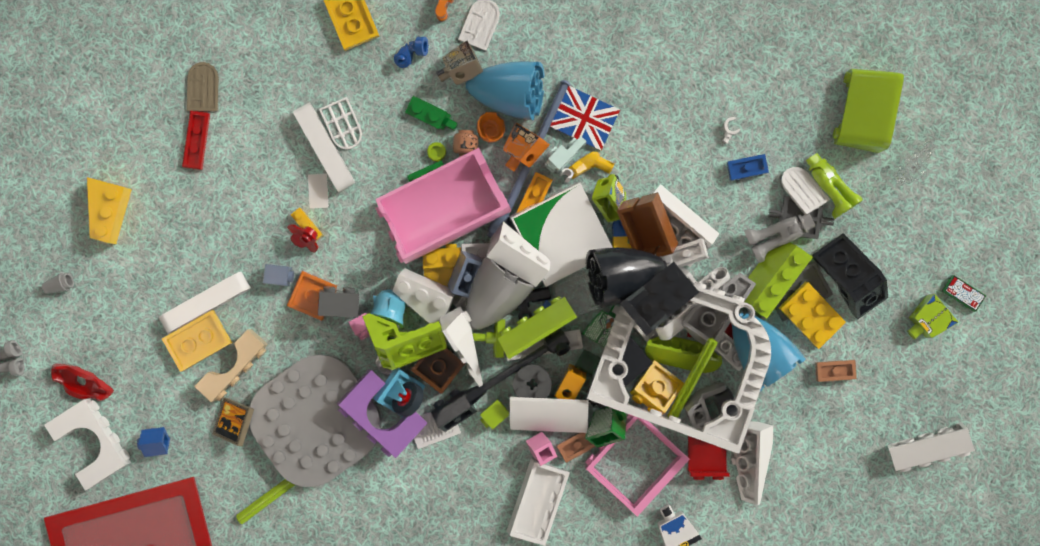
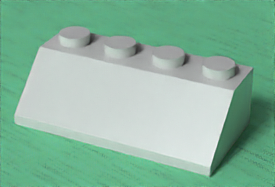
M660 184L653 193L658 192L678 241L677 247L702 238L705 241L706 249H708L714 243L719 233Z

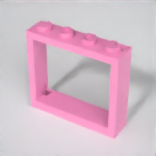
M628 414L626 431L638 419L670 448L677 457L634 504L594 468L615 443L599 447L600 450L596 455L591 454L587 458L585 468L638 517L690 459L649 421Z

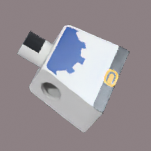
M670 505L660 509L664 519L657 522L664 546H690L702 539L682 511L674 513Z

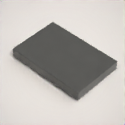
M815 261L809 263L775 307L782 322L788 318L779 307L805 281L809 282L824 299L833 295Z

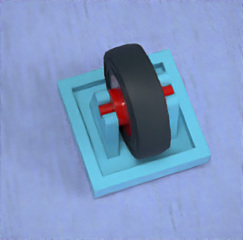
M397 368L392 371L385 381L386 384L373 398L376 402L398 415L408 417L419 409L423 400L425 385Z

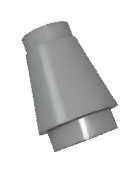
M60 273L43 283L42 289L46 294L69 291L74 286V281L69 273Z

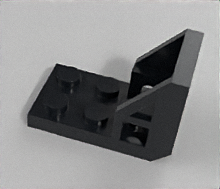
M844 233L812 255L813 259L837 283L839 293L857 320L888 298L887 279L882 271Z
M672 262L620 304L647 336L695 297L699 291L677 264Z

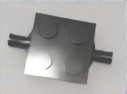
M790 196L783 197V205L780 211L769 209L768 212L773 213L768 214V217L779 218V221L790 217H798L799 214L801 216L805 215ZM823 205L810 213L816 227L808 230L809 233L804 232V235L801 237L818 239L822 224L834 225V218L823 217Z

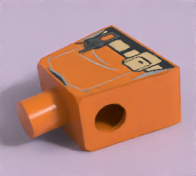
M516 122L503 148V151L511 156L505 166L514 172L520 163L531 167L550 144Z

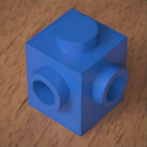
M165 427L141 430L140 438L137 439V447L142 451L144 457L168 454L170 438Z

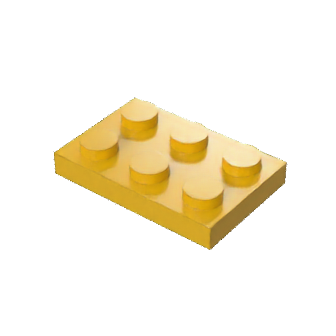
M324 0L345 51L380 37L365 0Z
M807 281L779 307L782 313L818 349L846 323Z
M214 310L205 313L162 338L180 372L187 370L232 344L230 337Z

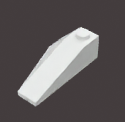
M458 307L440 317L442 332L454 351L458 352L463 364L467 362L468 371L480 387L483 383L470 325L472 319L467 311L463 312L461 307Z

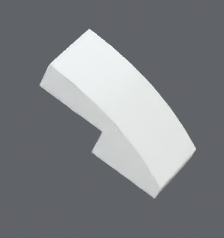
M724 332L718 340L715 351L737 371H740L742 365L735 349L734 340Z

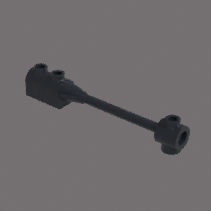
M559 328L546 336L543 346L485 382L482 386L479 387L477 385L461 392L459 389L450 392L449 400L445 402L443 400L436 401L433 404L435 409L431 411V414L438 428L447 432L475 414L477 410L474 404L487 390L549 351L553 354L556 353L557 356L566 354L571 349L569 346L571 343L563 330Z

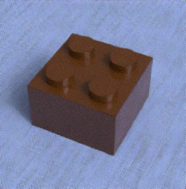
M449 348L419 359L411 371L442 394L466 363L463 364L458 355Z

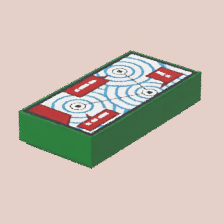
M951 275L942 289V292L973 312L978 310L986 295L955 275Z

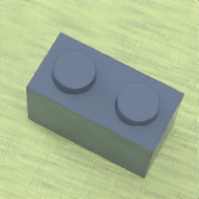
M461 250L448 283V287L453 294L469 298L474 278L482 264V260L478 255Z

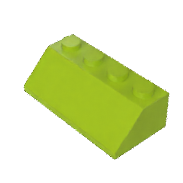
M792 243L781 245L766 254L765 260L758 263L748 277L756 285L744 302L752 305L756 316L766 320L813 257Z
M560 296L550 301L551 306L546 309L541 306L533 311L534 316L530 319L525 316L516 322L518 324L517 327L511 329L509 326L500 332L501 337L498 340L508 359H511L577 318L566 297L562 299Z

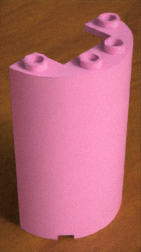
M479 148L375 199L378 205L375 209L379 217L385 218L391 229L388 231V234L392 241L396 240V255L400 263L405 262V264L511 212V208L503 192L500 191Z

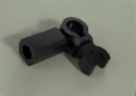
M548 286L533 289L517 307V309H520L519 320L522 319L523 314H528L529 319L533 317L531 311L528 310V307H530L529 301L534 303L551 299Z

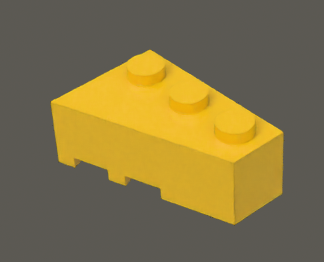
M87 177L90 238L117 244L132 189Z

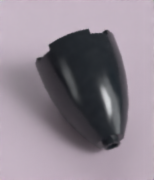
M619 247L589 250L586 254L585 263L586 269H589L588 276L590 282H588L591 297L595 305H600L601 308L622 303L667 267L665 260L663 261L661 257L652 253Z

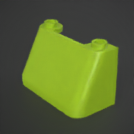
M850 69L848 72L846 71L843 82L848 87L842 123L833 130L832 138L835 139L834 144L875 153L887 150L893 137L904 74L863 69Z

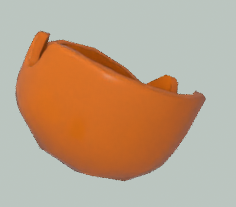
M485 112L482 114L477 122L476 129L479 137L488 143L499 141L505 133L504 120L496 112Z

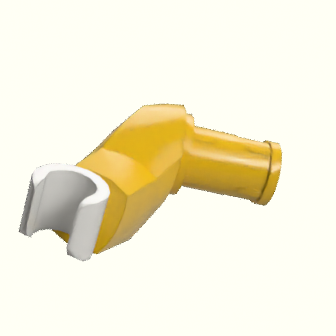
M593 151L578 159L569 168L563 169L560 177L567 175L568 177L565 182L568 183L571 178L574 179L594 167L610 175L615 163L600 157L599 152Z

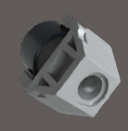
M723 382L698 390L686 402L684 409L692 427L702 430L706 422L713 420L710 418L705 404L707 397L713 396L720 415L722 414L721 406L723 402L730 399L734 400L730 388L726 387ZM729 405L726 408L728 415H734L737 412L735 405Z

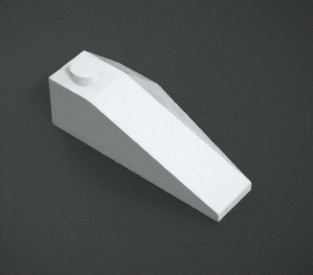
M750 421L740 453L733 452L734 458H732V463L737 466L739 474L736 480L741 500L755 505L760 504L773 445L772 425Z

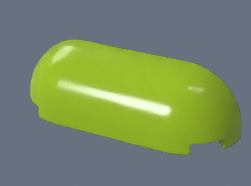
M658 336L648 340L645 352L652 361L655 360L660 364L691 371L704 345L679 337L661 340ZM713 352L702 373H710L720 368L722 364L721 355L718 356L716 352Z

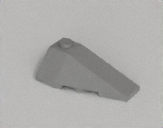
M739 273L721 286L719 290L725 291V296L732 298L733 295L745 298V301L756 283L742 273ZM700 304L693 307L682 322V326L687 332L704 346L708 338H713L718 342L730 324L726 313Z

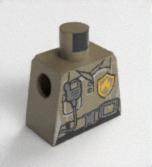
M465 41L443 56L442 59L446 67L436 73L441 82L451 77L454 83L459 85L473 79L482 73L483 69L469 42Z

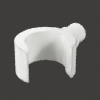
M736 117L728 118L723 124L725 134L722 142L728 144L732 135L737 134L741 130L730 131L727 127L728 122L735 120Z

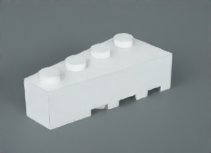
M960 422L956 424L957 428L954 429L944 427L937 431L938 434L925 433L918 436V440L909 438L887 445L895 470L906 472L911 470V467L918 465L919 467H926L931 465V462L937 460L939 462H946L951 460L950 457L969 456L970 452L975 451L968 428Z

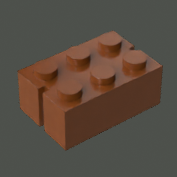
M659 193L645 195L641 199L637 197L623 201L617 209V213L632 249L656 254L659 257L673 254L678 241Z

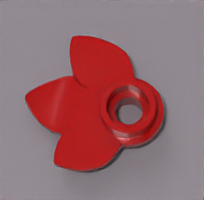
M294 224L287 226L293 234L290 239L295 246L299 248L307 247L313 253L318 250L319 247L316 243L318 234L314 229L308 226L301 229Z

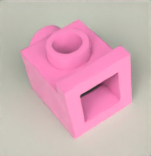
M367 313L349 321L355 336H358L361 341L370 336L362 317L367 315Z

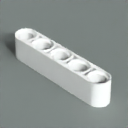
M309 102L294 110V116L337 191L340 192L355 184V180L311 103Z
M718 267L699 281V283L707 285L706 289L713 291L714 288L719 289L730 281L731 277L725 267ZM688 301L655 329L661 340H669L684 328L682 322L697 303Z
M238 272L159 316V319L167 334H171L205 313L215 310L249 291L251 288L243 273Z

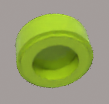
M434 142L429 145L427 155L432 161L439 162L445 158L446 149L443 144Z

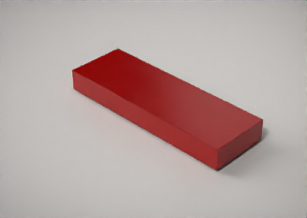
M190 111L182 163L183 168L203 170L210 113Z

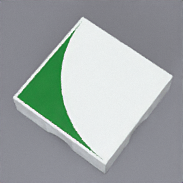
M576 182L554 193L548 199L533 204L510 216L517 233L550 260L549 272L542 279L545 287L586 267V254L589 250L613 248L580 182Z

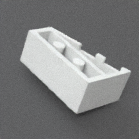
M502 222L491 237L487 257L537 287L549 272L550 260L505 222Z
M406 268L398 275L392 291L428 323L439 321L440 325V317L449 313L456 296L449 287Z

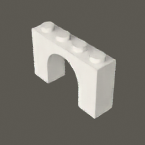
M91 398L82 400L44 425L54 441L65 438L79 428L90 429L98 436L101 445L98 458L75 474L85 491L93 488L131 463L127 450L122 449L119 444V437L114 432L112 433L108 427L110 425L109 421L104 416H101L98 411V404L91 400Z

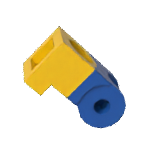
M621 220L614 221L612 224V247L632 249L631 245L628 244V238Z

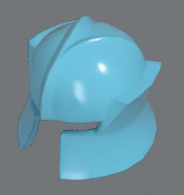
M384 290L378 296L373 295L374 307L370 314L393 323L395 322L400 328H404L403 314L406 303L392 292L393 290Z

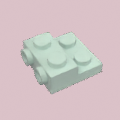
M580 136L578 139L573 138L567 145V148L563 145L559 148L555 146L548 153L545 167L550 172L559 174L584 148L586 140Z

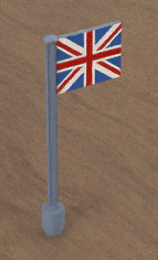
M561 80L559 90L537 136L544 140L550 127L572 138L578 139L581 136L586 140V145L602 151L620 109L571 87L567 80ZM523 165L507 200L511 210L531 167ZM510 212L490 223L487 230L488 237L491 238L502 222H505L510 227L512 223L509 220Z

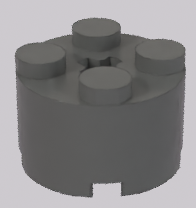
M527 364L514 375L513 389L517 397L547 398L551 391L552 381L550 375L540 365ZM531 379L538 383L533 389L527 385V382H530Z

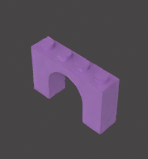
M369 369L337 403L340 406L338 411L346 418L350 416L355 421L352 424L357 429L367 431L369 434L366 437L374 444L377 442L383 447L380 450L388 457L392 455L396 458L427 425V422L415 412L411 416L402 417L391 428L378 429L373 427L367 418V406L374 395L386 383Z

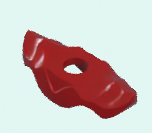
M58 363L52 365V380L60 383L65 392L77 399L94 398L101 401L111 396L114 392L113 388L96 377L92 372L73 365ZM77 376L84 378L86 384H80L77 381Z

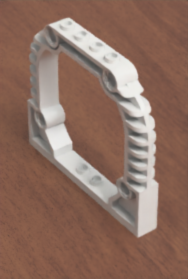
M699 282L694 284L699 293L690 301L726 313L732 325L746 331L750 343L748 362L734 400L730 399L723 402L721 406L722 414L706 422L702 430L680 423L681 419L671 415L669 418L661 416L662 412L651 409L649 412L627 404L630 396L625 388L623 378L628 373V366L622 359L635 321L621 305L616 314L587 399L739 454L771 359V344L768 334L763 325L754 317L755 310L752 305L745 303V298L733 295L731 298L725 296V291L716 288L710 291L706 289L707 285ZM742 307L749 310V316L746 319H742L739 316V310ZM614 365H622L624 372L621 375L614 374L612 370ZM729 405L737 407V412L734 415L726 413V408Z

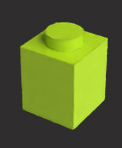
M496 399L480 413L482 417L480 421L486 428L490 426L493 430L510 415V412L499 399Z

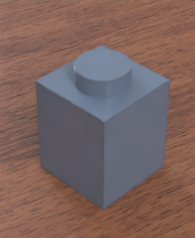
M265 264L263 283L290 286V282L293 283L294 271H292V267Z

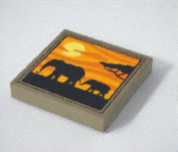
M224 397L212 434L234 445L243 446L254 409Z

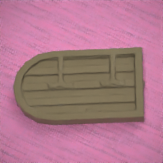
M196 63L188 72L187 111L218 112L219 77L217 70L210 63Z

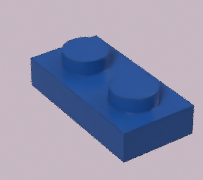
M765 154L726 162L730 181L769 173Z

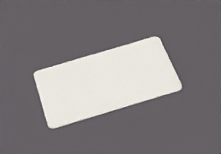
M309 174L310 208H327L329 206L327 174Z

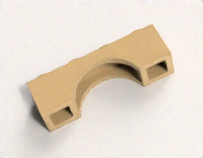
M247 329L234 343L237 350V361L230 371L225 374L213 371L207 372L194 386L210 402L221 401L227 395L226 390L229 386L234 387L240 381L239 376L242 372L246 373L253 367L254 364L252 362L255 358L259 359L266 353L267 350L265 348L268 344L252 329Z

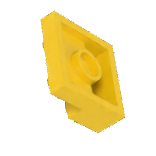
M446 244L445 248L436 249L422 256L424 277L448 287L461 252V247H457V244Z
M654 360L652 361L653 364L647 368L629 393L633 395L632 399L636 403L646 405L648 407L647 411L650 412L651 409L662 412L663 415L682 389L684 382Z

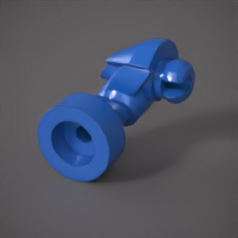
M417 37L415 41L409 42V45L406 43L405 46L401 47L399 52L394 55L395 64L400 68L408 67L413 59V52L417 56H426L429 48L427 37Z

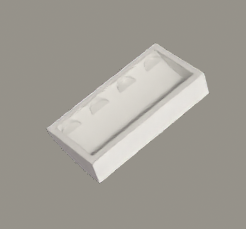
M510 397V430L587 433L589 400Z
M530 460L506 531L509 536L543 546L546 545L570 472L549 464L540 466L536 460Z

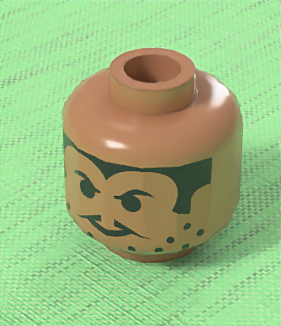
M459 130V133H456L453 137V151L459 154V157L478 148V136L474 134V131Z

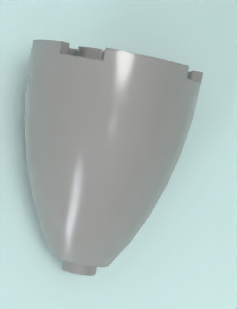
M486 254L474 278L469 298H467L466 311L472 319L470 322L471 329H483L502 320L527 298L535 286L489 259Z

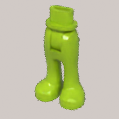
M816 153L806 160L810 166L809 171L813 170L811 172L813 178L835 205L831 213L834 219L863 201L860 195L854 193L843 182L834 166H831L825 158L822 159Z

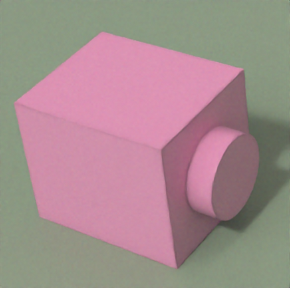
M543 432L526 440L532 456L540 466L557 457L551 441Z

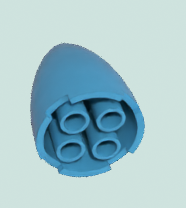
M531 61L507 62L483 69V72L473 79L466 81V90L477 101L499 113L534 121V116H539L542 108L544 91L542 90L543 81L541 78L545 77L544 68L541 62Z
M740 313L739 316L742 319H746L749 316V313H747L746 315ZM754 316L765 328L771 344V359L760 390L762 391L764 384L766 387L770 386L792 371L797 365L796 362L801 364L806 358L782 332L768 322ZM732 325L735 349L742 368L745 370L750 351L748 336L745 330Z

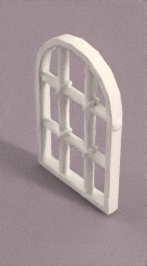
M347 97L319 109L331 139L338 147L348 150L359 144L362 138L361 125L358 123ZM345 100L347 101L349 108L351 110L346 114L340 103ZM338 104L342 113L337 118H335L331 106ZM327 108L332 116V120L328 122L322 110ZM351 114H353L357 124L354 128H351L347 119ZM344 118L348 127L345 132H342L338 125V120ZM335 123L338 135L333 136L328 124ZM357 129L360 132L358 141L354 135V131ZM351 133L355 142L350 147H348L344 138L345 134ZM341 137L345 147L337 144L335 139Z

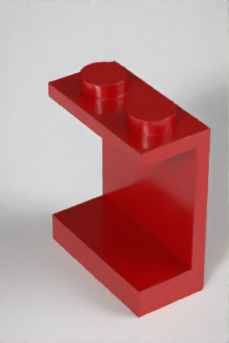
M688 436L689 476L693 477L694 480H704L705 477H712L713 480H724V477H730V473L727 471V449Z

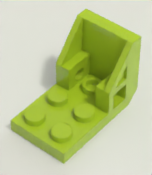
M370 313L362 316L383 368L395 370L447 348L439 321L429 323L425 327L409 331L401 336L395 323Z

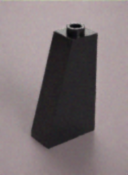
M630 336L622 359L628 366V373L623 378L625 387L653 364ZM616 364L613 366L614 374L621 375L624 372L622 365ZM590 385V387L588 388V390L586 391L587 394H589L591 385ZM589 400L593 407L595 405H597L599 408L603 406L602 404Z

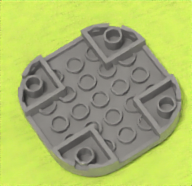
M313 355L299 360L260 388L250 404L254 412L249 426L254 438L281 476L298 486L316 487L328 483L366 456L376 445L366 437L369 434L364 429L360 431L352 424L355 421L350 416L346 418L338 411L340 406L337 403L356 384L358 379L345 362L334 356ZM371 399L367 406V418L373 427L381 429V414L378 406Z

